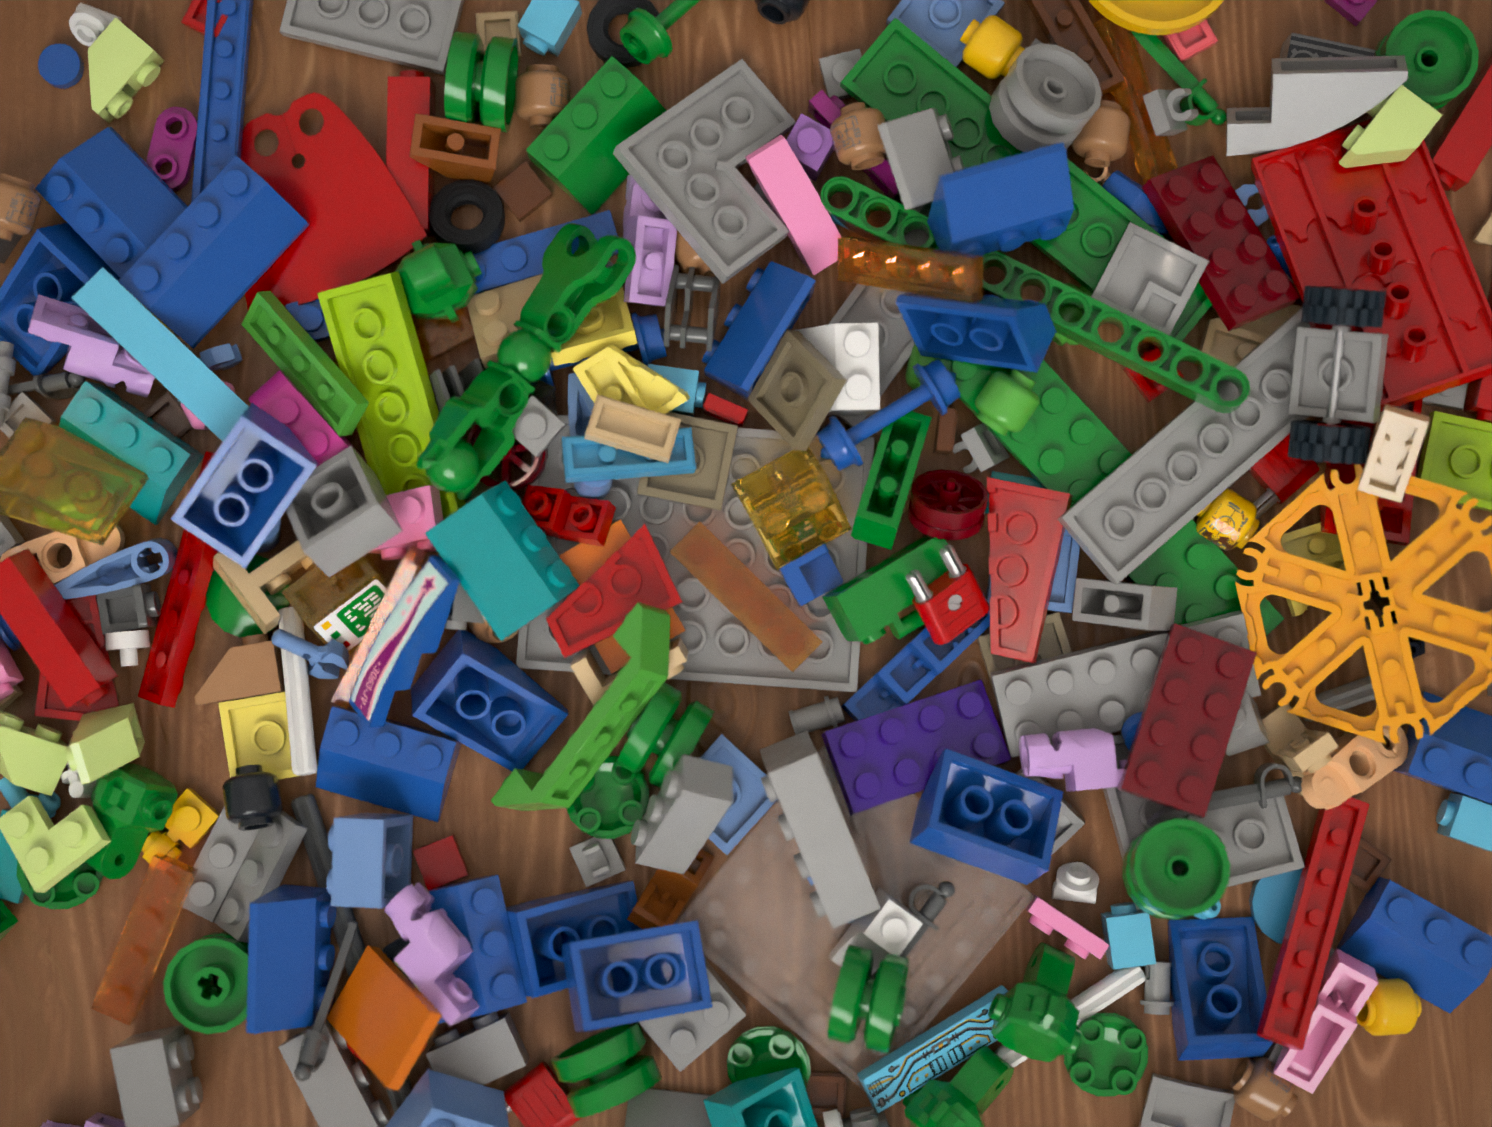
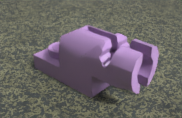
M628 175L625 194L627 203L623 216V238L630 241L636 253V262L626 279L624 302L665 307L674 267L677 229L634 178Z
M38 294L28 333L40 336L47 341L69 345L63 367L64 370L103 382L106 386L115 388V385L120 381H124L126 392L145 398L148 397L155 377L84 309Z
M1095 728L1059 731L1052 736V746L1049 737L1045 733L1023 735L1019 738L1020 761L1025 777L1040 776L1063 779L1064 774L1066 792L1119 786L1127 760H1119L1120 769H1117L1113 735Z
M420 882L415 886L410 884L400 891L384 910L392 919L402 939L406 942L410 941L394 960L422 994L441 1012L443 1019L448 1025L451 1026L469 1018L480 1007L472 997L473 993L470 987L463 980L453 975V972L470 956L473 950L468 940L447 917V913L443 908L433 912L429 911L431 904L434 902V897Z

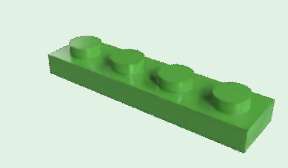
M271 291L257 292L241 325L339 437L352 435L369 404L368 400Z

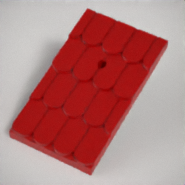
M1369 119L1327 133L1316 139L1252 158L1251 169L1255 177L1256 187L1274 227V235L1279 243L1302 302L1305 286H1347L1386 292L1382 327L1346 326L1351 327V331L1388 334L1380 406L1381 413L1384 410L1385 404L1398 407L1407 404V402H1413L1445 391L1448 388H1454L1478 380L1489 374L1492 375V311L1425 140L1421 142L1418 148L1405 161L1345 168L1338 163L1348 151L1342 146L1343 142L1357 125L1365 129L1371 121ZM1309 322L1311 328L1332 329V326H1337Z

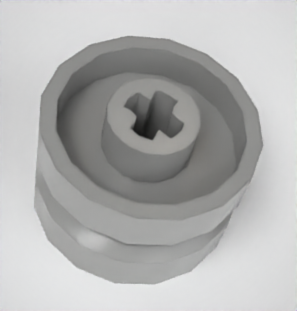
M1040 43L1027 47L1018 56L1009 69L1007 76L993 92L989 109L994 125L1002 137L1015 148L1028 152L1063 142L1067 149L1099 109L1102 92L1098 78L1092 69L1074 52L1058 45Z

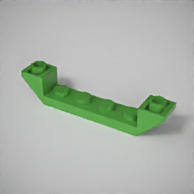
M638 602L633 610L626 615L624 622L613 637L631 659L618 672L616 679L601 699L594 704L592 711L577 731L570 736L566 746L544 773L514 768L491 799L495 806L520 811L569 808L668 678L670 615L667 611Z

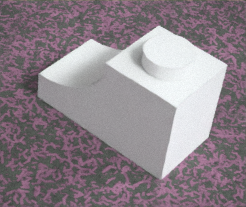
M879 887L875 895L881 909L855 919L828 956L841 967L848 945L871 949L874 956L873 974L878 969L884 956L887 954L900 956L923 923L908 907Z

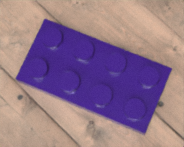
M982 680L825 731L821 734L850 816L924 791L945 748L992 766H997L1011 760Z

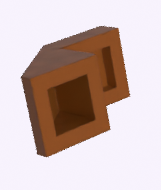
M701 849L684 874L657 868L627 920L643 930L675 924L684 906L701 882L714 856Z

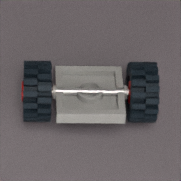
M1305 286L1301 321L1337 326H1332V329L1297 327L1289 414L1323 417V421H1291L1289 457L1329 463H1366L1369 454L1371 428L1358 424L1342 423V419L1371 423L1379 422L1388 334L1351 331V327L1346 326L1382 327L1386 292L1347 286Z

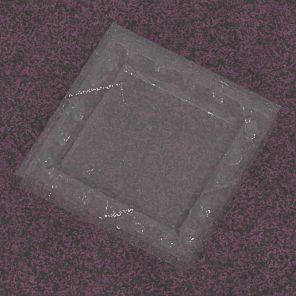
M823 744L817 754L874 892L880 887L910 909L909 896L917 886L926 884L938 888L940 883L949 881L955 887L953 896L945 898L948 903L933 921L939 929L936 931L929 927L907 956L909 958L905 985L907 987V995L899 1027L896 1026L892 1045L888 1053L890 1054L924 1031L1035 896L1017 881L910 844L909 841L917 804L920 800L914 794L850 816L826 746ZM778 799L681 913L675 924L698 920L704 956L865 1091L857 1073L888 1055L887 1053L865 1047L863 1036L866 1020L861 1021L858 1034L850 1044L827 1039L831 1007L841 969L828 955L852 923L848 922L832 929L827 915L818 917L809 893L817 890L814 884L810 885L807 878L803 880L793 857V855L800 853L795 838L789 841L785 839L777 819L778 816L784 814ZM923 889L917 893L915 906L918 911L921 910L934 891Z

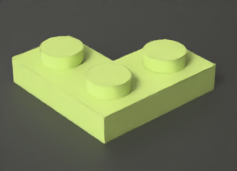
M27 796L0 817V830L35 892L45 893L111 842L92 807L83 804L55 826L39 798L34 796Z

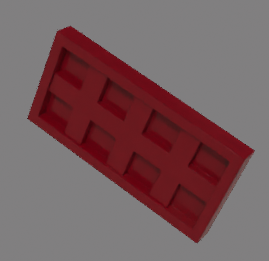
M1213 155L1150 178L1144 184L1142 189L1175 244L1209 261L1198 282L1228 332L1286 308L1300 298Z
M1175 623L1172 624L1118 789L1194 817L1205 818L1257 652Z

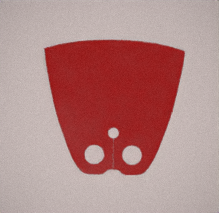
M309 93L294 100L287 112L281 115L266 113L251 120L244 127L240 159L264 179L309 223V226L245 293L248 310L257 292L271 291L284 307L286 304L297 301L298 305L317 300L319 299L317 295L319 292L359 282L382 270L414 248L413 242L419 239L422 241L427 236L417 215L378 153L346 114L326 96L320 93ZM308 109H317L321 112L324 119L323 128L316 135H306L300 129V117ZM263 130H272L278 137V148L270 156H261L255 149V138ZM296 154H302L305 157V164L297 169L292 165V158Z

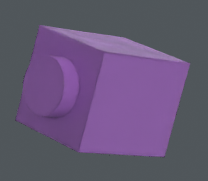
M801 113L786 141L807 176L816 181L835 147L830 129Z

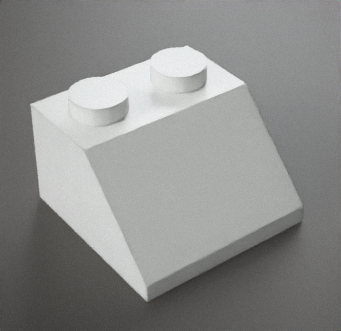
M835 323L795 330L799 331L847 379L827 416L873 415L880 410L878 323Z

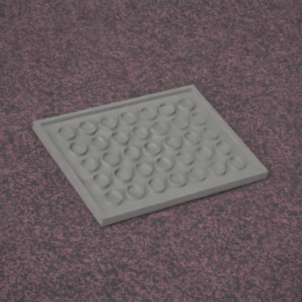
M556 415L567 425L547 447L548 458L545 469L538 479L530 485L565 489L570 495L581 497L575 490L574 482L565 483L561 439L562 437L570 436L568 415ZM738 428L721 511L638 495L637 489L640 477L613 479L609 494L600 499L610 501L616 507L611 525L621 519L632 537L635 532L646 524L682 600V603L674 606L673 609L686 631L669 640V643L681 637L689 652L687 661L683 663L684 669L669 679L857 692L860 642L847 641L843 637L822 598L825 594L799 607L779 569L819 546L826 544L829 550L828 553L843 578L842 584L865 571L867 542L854 539L851 536V532L873 462L875 437H868L855 445L863 460V465L858 467L856 464H853L838 471L830 459L827 460L820 457L823 447L816 435L808 449L801 451L794 450L776 430ZM532 454L531 467H532V465H533L534 458H535V455H533V454ZM818 478L821 479L842 517L843 523L782 557L774 559L751 517L752 514ZM546 535L547 540L558 555L579 544L578 542ZM567 597L519 629L516 666L519 668L573 672L570 667L573 657L589 648L602 672L611 675L595 645L564 658L546 618Z

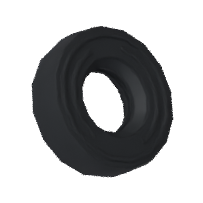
M599 0L589 14L586 29L590 46L598 58L607 62L613 56L625 68L643 64L636 60L624 45L614 42L609 36L608 29L609 24L615 17L623 14L629 15V12L635 8L644 9L656 17L659 12L650 0Z
M457 180L444 186L434 195L430 204L429 224L438 243L455 244L463 254L468 251L477 254L490 248L500 238L505 226V210L496 191L486 183L475 180ZM471 204L481 209L483 213L481 223L472 229H459L451 222L453 211L462 205Z

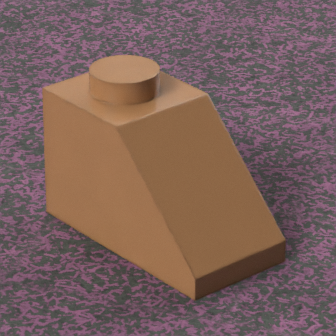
M268 633L242 637L243 645L229 648L195 695V704L206 705L284 692L281 648L273 645L272 641L268 640Z

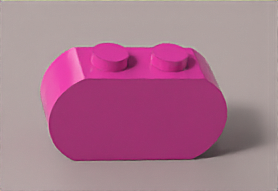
M281 369L248 398L250 403L255 404L290 428L318 463L316 467L349 446H352L367 463L361 453L345 436H338Z

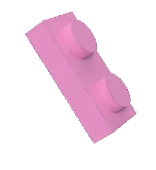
M1033 893L1023 906L1032 914L1028 922L1049 936L1054 929L1066 936L1068 939L1064 946L1083 959H1086L1089 953L1101 959L1110 946L1104 940Z

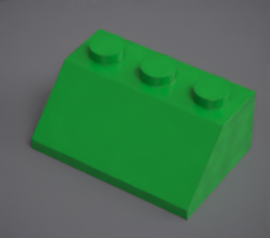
M611 56L530 144L526 152L533 164L590 215H594L624 183L627 176L630 175L613 155L615 147L666 112V109L638 78Z

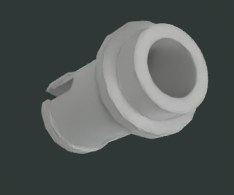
M824 696L825 701L788 711L795 735L806 730L809 733L832 725L833 728H837L838 723L845 722L838 697L829 699V696Z
M1156 961V964L1145 965L1144 999L1140 1000V1005H1144L1145 1014L1170 1015V1006H1174V1001H1170L1172 962Z

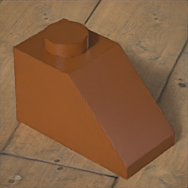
M415 113L409 157L446 177L460 180H475L490 184L496 170L501 129Z

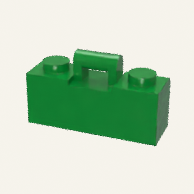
M911 411L883 428L851 532V536L854 539L892 550L932 417Z
M924 535L822 596L843 637L847 641H862L866 645L886 634L884 627L887 625L898 640L924 625L917 610L912 611L901 619L897 614L913 604L912 600L915 596L906 580V575L912 570H918L928 586L947 572L948 569L939 553L941 548L944 549V546L948 545L947 541Z

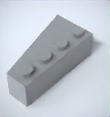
M807 730L760 749L759 751L768 773L767 776L761 778L770 802L779 799L784 814L778 816L777 819L786 841L795 838L800 853L793 855L802 879L812 878L817 891L809 893L818 917L827 915L832 929L881 909Z

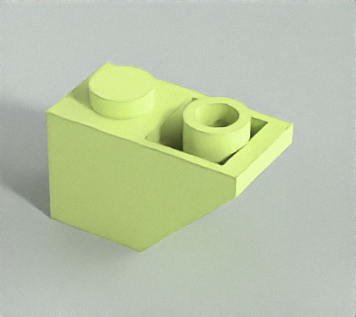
M116 17L88 48L91 107L109 124L114 118H121L128 112L133 104V96L142 86L147 87L155 81L161 71L160 66L164 62L155 50Z
M1401 85L1390 96L1367 112L1373 118L1365 129L1360 125L1353 129L1342 144L1348 151L1338 163L1345 168L1405 161L1418 148L1442 114Z
M134 703L82 715L76 730L73 731L70 745L66 747L69 767L72 771H78L81 784L90 783L140 757L145 741Z
M0 711V773L13 785L52 796L68 762L66 756V747L68 745L60 739L62 733L43 724H38L36 729L23 726V719Z

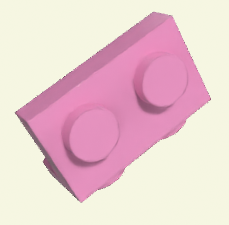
M428 485L386 495L403 531L369 553L381 554V559L388 561L406 558L407 550L417 548L418 552L421 553L437 551L425 533L443 521L439 489Z

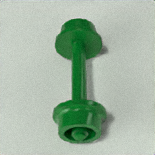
M674 0L656 17L644 9H633L629 12L628 22L619 32L624 47L636 60L643 64H649L658 57H668L672 53L673 47L666 30L701 0Z

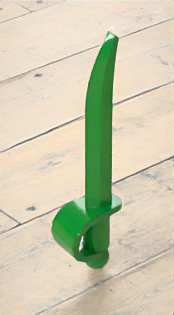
M1131 31L1142 47L1181 88L1191 89L1192 94L1185 96L1179 104L1182 112L1194 109L1193 102L1205 115L1199 114L1194 120L1185 121L1188 125L1199 126L1209 120L1215 125L1225 123L1226 112L1223 109L1216 108L1219 104L1202 87L1207 82L1205 78L1199 82L1156 35Z

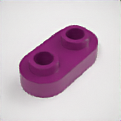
M182 107L168 108L158 116L146 163L174 192L183 189L187 185L195 161L198 120L190 111ZM176 121L182 122L181 131L177 134H171V124ZM165 162H171V172L167 175H161V165Z

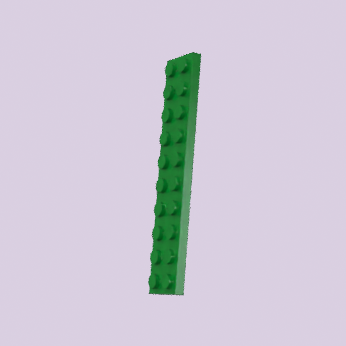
M897 18L891 21L840 82V87L858 102H864L866 108L880 110L886 122L931 108H937L939 116L947 114L954 134V139L949 140L948 143L953 157L960 155L965 169L1024 153L1004 139L994 125L989 109L991 95ZM1067 159L1074 210L1066 231L1050 240L1039 238L1029 242L1093 294L1129 222L1162 238L1164 237ZM1199 282L1169 335L1179 341L1184 340L1212 306Z
M940 359L948 371L956 373L955 384L961 395L959 399L976 417L980 412L975 406L976 397L991 375L997 371H1003L1010 375L1013 371L1010 368ZM1043 360L1038 372L1019 370L1036 382L1032 390L1040 398L1039 406L1024 428L1016 433L1008 431L1004 436L985 423L983 424L1044 489L1073 495L1071 508L1132 454ZM1192 519L1126 576L1132 583L1177 588L1174 623L1178 625L1238 610L1241 611L1235 582L1244 586H1254L1249 580L1241 579L1237 575L1239 569L1217 545L1197 532V524ZM1264 597L1260 604V610L1267 636L1285 618Z

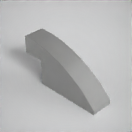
M1405 56L1272 58L1270 107L1226 108V156L1258 154L1288 148L1316 139L1350 123L1378 105L1407 80L1408 69Z

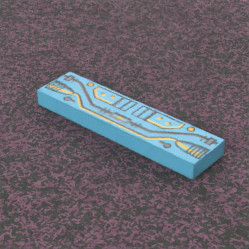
M1000 985L857 1073L872 1107L878 1114L926 1085L929 1080H934L968 1059L981 1047L989 1046L997 1041L991 1033L994 1019L988 1017V1011L996 994L1005 995L1008 990L1003 985Z

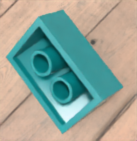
M89 381L83 383L62 414L52 454L72 468L82 470L88 476L94 475L101 488L154 525L159 524L204 457L202 453L182 439L174 436L169 430L144 415L143 412L103 384Z
M506 480L482 493L425 533L445 563L460 579V584L501 641L553 607L580 586L573 577L569 567L561 560L547 540L545 533L537 526L521 503L519 496L513 492Z
M790 1068L736 1081L703 1100L712 1127H818L799 1068Z

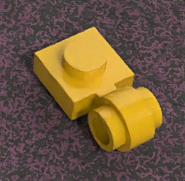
M187 788L173 805L172 813L165 824V827L169 829L168 833L152 832L146 838L141 850L144 853L142 858L153 868L160 867L163 871H166L183 853L177 848L180 845L179 841L181 840L190 849L194 848L215 825L220 813L192 788Z

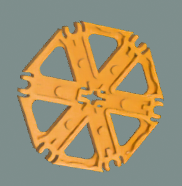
M1360 464L1354 465L1356 479L1351 484L1342 483L1337 469L1331 470L1330 475L1332 484L1335 486L1334 489L1331 491L1328 489L1325 482V473H1323L1248 541L1264 546L1265 550L1263 553L1254 548L1244 549L1243 553L1255 557L1258 563L1256 570L1253 572L1237 571V575L1241 579L1254 580V586H1244L1235 582L1241 611L1244 613L1249 647L1251 651L1257 652L1254 660L1256 678L1258 680L1264 672L1273 669L1275 674L1265 679L1262 687L1266 690L1275 682L1285 685L1286 695L1277 702L1280 707L1287 705L1294 695L1299 697L1297 704L1287 711L1289 713L1386 744L1383 736L1384 725L1390 726L1389 735L1393 743H1399L1398 727L1402 724H1410L1415 729L1417 739L1423 737L1424 732L1423 726L1419 721L1421 718L1424 717L1426 719L1431 735L1492 683V610L1479 612L1422 594L1467 553L1472 551L1481 552L1488 558L1492 574V533L1483 536L1481 532L1492 525V515L1488 516L1481 523L1473 522L1469 517V511L1479 502L1476 498L1468 500L1461 510L1456 508L1458 501L1461 497L1467 495L1468 492L1410 476L1405 493L1433 501L1439 508V517L1434 524L1390 562L1377 505L1379 496L1358 490L1363 468ZM1317 505L1329 507L1333 512L1346 571L1287 553L1281 544L1283 534L1313 507ZM1383 577L1388 579L1389 590H1385ZM1373 579L1376 591H1379L1380 596L1389 597L1390 605L1383 608L1384 614L1382 619L1384 626L1380 627L1378 616H1375V612L1372 609L1365 610L1364 601H1368L1371 597L1370 592H1372L1369 580ZM1359 582L1361 583V588L1363 592V595L1360 596L1356 584ZM1274 594L1332 612V614L1289 652L1278 654L1273 652L1268 645L1260 604L1264 597ZM1392 611H1395L1397 624H1393ZM1364 617L1369 618L1371 629L1367 630ZM1408 636L1469 655L1475 663L1474 672L1443 700L1435 703L1425 700L1420 692ZM1361 646L1364 647L1377 703L1375 711L1369 716H1358L1324 705L1318 701L1315 693L1317 685Z

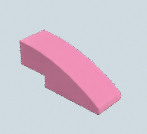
M782 134L745 157L773 212L789 230L788 236L800 260L813 275L849 254L831 216L822 204L821 198Z
M1337 948L1335 949L1325 967L1304 1049L1296 1051L1283 1046L1273 1069L1274 1074L1313 1094L1358 1025L1356 1016L1378 984L1375 968Z

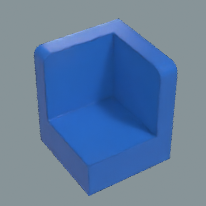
M826 544L819 546L779 569L799 607L843 583V578L829 555Z

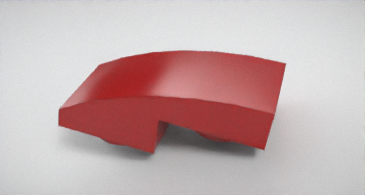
M536 485L527 486L522 501L525 509L545 535L602 547L605 546L616 507L607 500L576 497L570 495L565 489Z

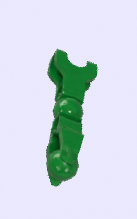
M575 223L566 224L558 231L544 252L542 278L524 304L520 313V320H516L513 324L518 330L510 332L499 345L497 363L489 360L487 363L488 368L479 373L460 398L453 396L447 400L429 433L430 442L424 452L418 457L416 467L425 469L426 476L437 489L444 492H456L459 500H465L471 495L473 488L478 484L482 476L490 475L511 449L515 441V435L512 430L527 405L529 393H533L535 390L530 383L539 381L548 372L551 364V351L560 353L562 350L560 346L570 340L590 310L598 303L609 299L617 293L634 268L636 253L630 241L614 235L602 236L597 241L589 228ZM578 237L579 247L572 254L571 244ZM617 249L618 258L613 266L605 267L612 253ZM475 421L477 425L482 427V430L474 446H472L467 441L461 439V437Z

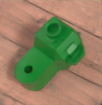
M420 239L413 242L412 245L415 252L405 256L395 272L399 271L410 313L418 319L439 320L449 318L452 323L460 320L456 311L468 306L471 298L478 290L475 277L482 274L472 251L463 254L455 244L431 243L423 245Z
M127 763L98 778L90 798L96 816L111 842L85 862L111 880L120 879L127 875L135 866L148 833L164 829L178 796L173 783L155 771L133 763Z
M1041 942L1030 957L1023 982L1017 983L1005 995L996 994L990 1005L988 1017L994 1019L991 1033L1001 1044L1030 1059L1044 1062H1052L1065 1053L1069 1055L1074 1054L1082 1037V1032L1076 1029L1080 1012L1067 996L1075 966V957Z
M983 1046L973 1054L950 1082L929 1080L924 1087L906 1096L902 1102L906 1107L904 1109L905 1117L913 1127H986L982 1114L1006 1087L1014 1073V1068L988 1046Z

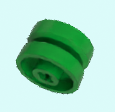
M1424 10L1408 15L1378 43L1374 55H1404L1408 77L1402 85L1438 111L1470 85L1478 69L1479 50L1473 33L1461 19L1445 11Z
M454 32L448 53L445 75V119L474 124L480 108V119L483 126L500 128L501 132L505 133L510 130L515 109V82L519 71L517 38L492 37L488 42L484 56V45L479 34Z
M664 682L626 735L628 740L616 763L636 773L642 770L651 753L656 754L659 757L649 773V782L662 788L667 771L674 770L683 755L690 756L715 711L698 701H694L688 705L680 721L673 718V715L682 701V692Z
M1176 818L1158 823L1146 829L1131 841L1123 857L1122 878L1127 894L1139 909L1155 918L1177 920L1205 912L1221 899L1229 883L1230 861L1225 845L1213 830L1195 820ZM1171 866L1180 867L1181 875L1176 876L1172 872Z
M226 931L209 933L177 952L168 964L163 981L165 1002L176 1020L189 1030L204 1034L227 1032L247 1019L249 943L237 941ZM215 975L219 977L217 985L214 982Z
M848 945L836 984L827 1039L850 1044L858 1034L861 1020L865 1019L863 1036L865 1047L888 1054L896 1026L899 1027L905 1005L907 987L905 985L909 958L887 954L881 959L876 978H871L874 964V956L871 949Z
M638 1022L618 1025L603 1030L570 1046L552 1058L551 1063L560 1082L573 1083L580 1081L571 1088L567 1095V1100L575 1118L591 1116L622 1104L643 1093L662 1079L654 1056L638 1055L632 1057L642 1050L646 1043V1038Z

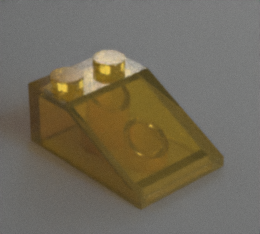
M25 417L0 451V514L103 546L149 478L146 473L59 426Z

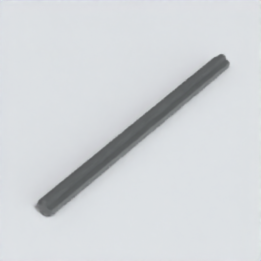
M307 794L292 800L291 806L296 820L308 828L303 837V842L318 887L327 888V875L329 870L332 869L333 851L328 846V835L315 796ZM336 906V919L332 929L339 950L349 921L357 922L352 907ZM358 925L345 963L348 977L352 974L366 949ZM407 1076L399 1091L386 1088L394 1114L413 1090L409 1076Z

